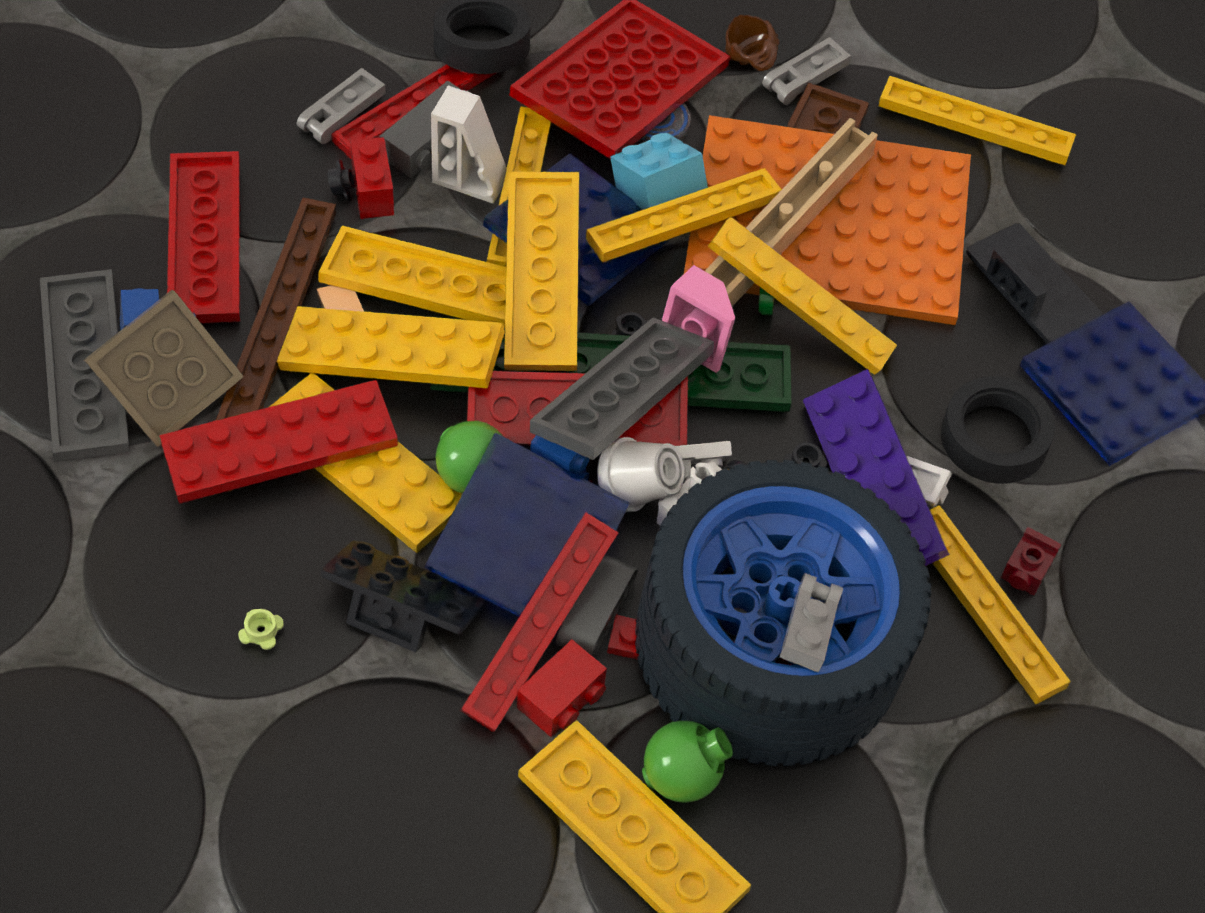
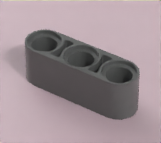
M605 554L563 621L556 638V644L564 647L572 639L590 655L595 657L614 623L615 616L620 612L634 585L638 568Z

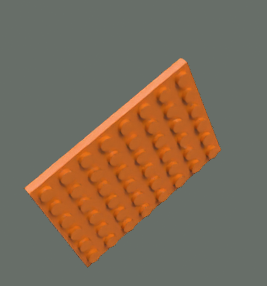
M709 115L703 150L707 186L711 187L765 168L779 187L783 189L834 134ZM876 140L874 155L785 249L781 256L852 310L956 325L959 311L971 154ZM767 205L733 216L732 218L746 228ZM727 219L690 232L684 274L693 265L705 271L719 255L707 246ZM754 283L745 293L759 295L760 286Z

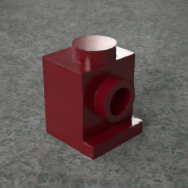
M1027 527L1023 537L1008 560L1001 579L1009 582L1014 588L1035 596L1062 544Z

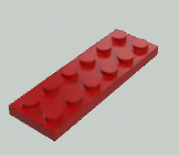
M239 151L170 153L167 293L174 290L190 311L195 313L200 323L240 321Z
M493 371L488 388L468 387L467 421H481L495 427L503 435L508 446L530 447L531 441L536 436L530 432V420L586 373ZM688 376L619 438L630 437L637 442L668 443L673 446L687 445Z
M377 380L159 435L179 504L398 446V437Z

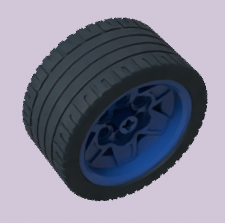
M766 460L765 463L754 461L748 462V465L745 466L743 464L732 466L730 470L727 468L716 472L715 476L709 475L702 479L701 484L696 483L688 490V494L684 493L677 500V503L668 511L667 517L663 519L654 541L635 628V635L637 636L635 643L636 653L639 654L638 662L640 669L644 670L643 677L646 684L650 685V692L653 697L659 700L660 707L665 713L668 712L670 714V719L674 722L682 720L697 722L704 725L710 731L717 727L721 728L731 743L733 750L732 758L738 760L744 758L748 759L747 762L759 764V762H765V765L777 766L778 763H783V766H792L798 762L802 765L812 763L815 759L817 761L827 759L831 754L837 755L843 752L846 747L851 748L857 744L860 738H865L872 728L879 724L882 717L888 711L928 625L929 612L931 610V584L928 583L930 576L928 568L924 566L926 561L923 553L919 552L920 546L915 537H911V530L906 523L900 521L901 517L895 510L891 511L889 509V504L882 498L878 499L875 497L876 493L869 488L864 489L861 487V483L854 479L848 480L845 478V475L836 471L835 473L829 472L828 468L822 466L816 468L812 467V464L804 462L795 464L794 461L783 460V462ZM732 567L734 574L720 575L725 569ZM805 573L817 577L816 581L824 585L830 586L833 583L843 587L825 660L819 672L788 660L786 661L791 665L774 663L780 657L797 590ZM752 579H758V580L762 581L763 583H757V582L753 581ZM734 608L743 609V610H745L747 613L738 612V611L735 610ZM717 621H721L723 628L727 632L737 635L735 642L725 634ZM850 624V636L846 642L835 625Z

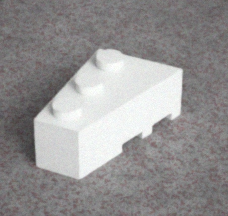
M447 86L431 113L432 183L494 204L503 188L507 167L483 103L478 95Z

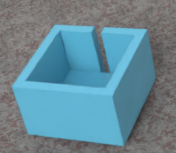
M669 133L656 134L649 141L639 145L627 146L622 149V152L610 156L617 193L643 210L708 188L702 153L684 144Z

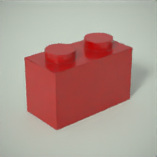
M384 137L350 141L352 170L360 219L393 216V185Z
M571 639L518 689L517 709L547 735L552 737L561 728L565 730L575 722L579 716V711L587 703L592 705L600 699L606 690L607 668Z

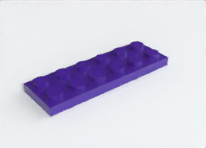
M868 369L803 399L832 473H835V471L845 475L846 479H854L861 483V487L864 489L869 488L876 493L875 497L878 499L882 498L889 504L891 511H896L901 517L900 521L906 523L911 530V537H915L920 546L919 552L923 553L926 561L924 566L950 555Z

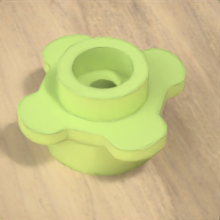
M253 609L246 614L244 629H241L238 633L239 640L243 644H258L264 650L271 649L276 645L275 636L277 631L283 628V619L279 615H273L268 610ZM260 627L265 628L262 632H259L257 629Z

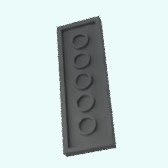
M112 269L40 278L54 460L62 461L130 452L127 411L84 361V359L119 332Z
M653 317L530 420V432L594 460L713 354L714 341Z

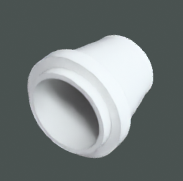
M630 437L618 438L601 453L597 466L598 484L603 496L615 510L619 512L637 511L646 503L675 494L681 489L684 481L683 460L679 451L671 444L637 442Z

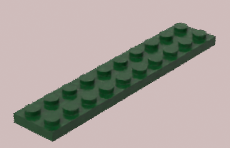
M504 333L493 371L587 373L630 336L577 333V371L505 370ZM728 342L721 368L717 373L701 364L688 375L687 406L790 412L792 404L791 351L788 345ZM431 383V390L468 392V387Z

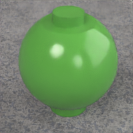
M471 420L451 426L442 433L436 449L435 460L440 477L451 489L466 495L488 493L494 496L501 493L509 485L512 477L508 471L510 466V450L505 438L495 427L485 422Z
M682 720L669 723L660 728L647 744L644 754V767L642 769L643 778L650 789H655L660 795L669 800L682 803L700 800L708 796L720 783L725 769L724 761L733 756L732 746L725 732L719 727L710 731L704 725L693 721Z

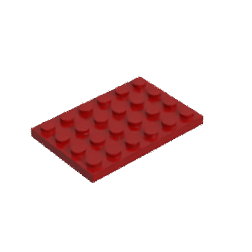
M622 0L510 86L509 96L610 158V156L622 152L623 148L634 145L728 67L730 56L639 1Z

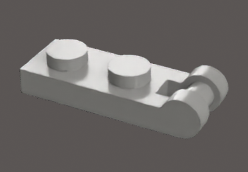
M829 37L770 71L764 77L762 85L770 92L775 91L778 94L777 98L784 105H788L794 101L797 95L805 91L808 82L816 85L848 66L851 55ZM788 79L790 82L785 84L783 81Z
M361 68L302 112L298 117L297 126L305 132H312L314 139L321 144H326L332 139L331 133L343 127L386 94L385 84ZM322 117L326 119L322 123L318 121Z
M805 573L797 590L780 658L819 672L825 660L843 587L833 583L830 586L824 585L816 581L817 577Z

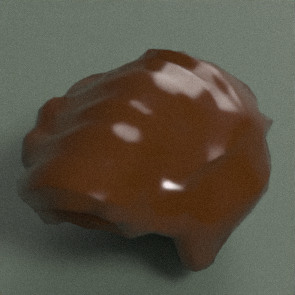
M740 14L733 18L728 26L725 38V52L730 56V60L737 61L740 65L751 64L759 71L770 69L777 59L778 46L780 44L778 34L775 32L772 24L768 20L751 15Z

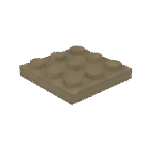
M174 290L169 291L84 359L87 365L157 447L161 445L159 435L181 429L244 377Z

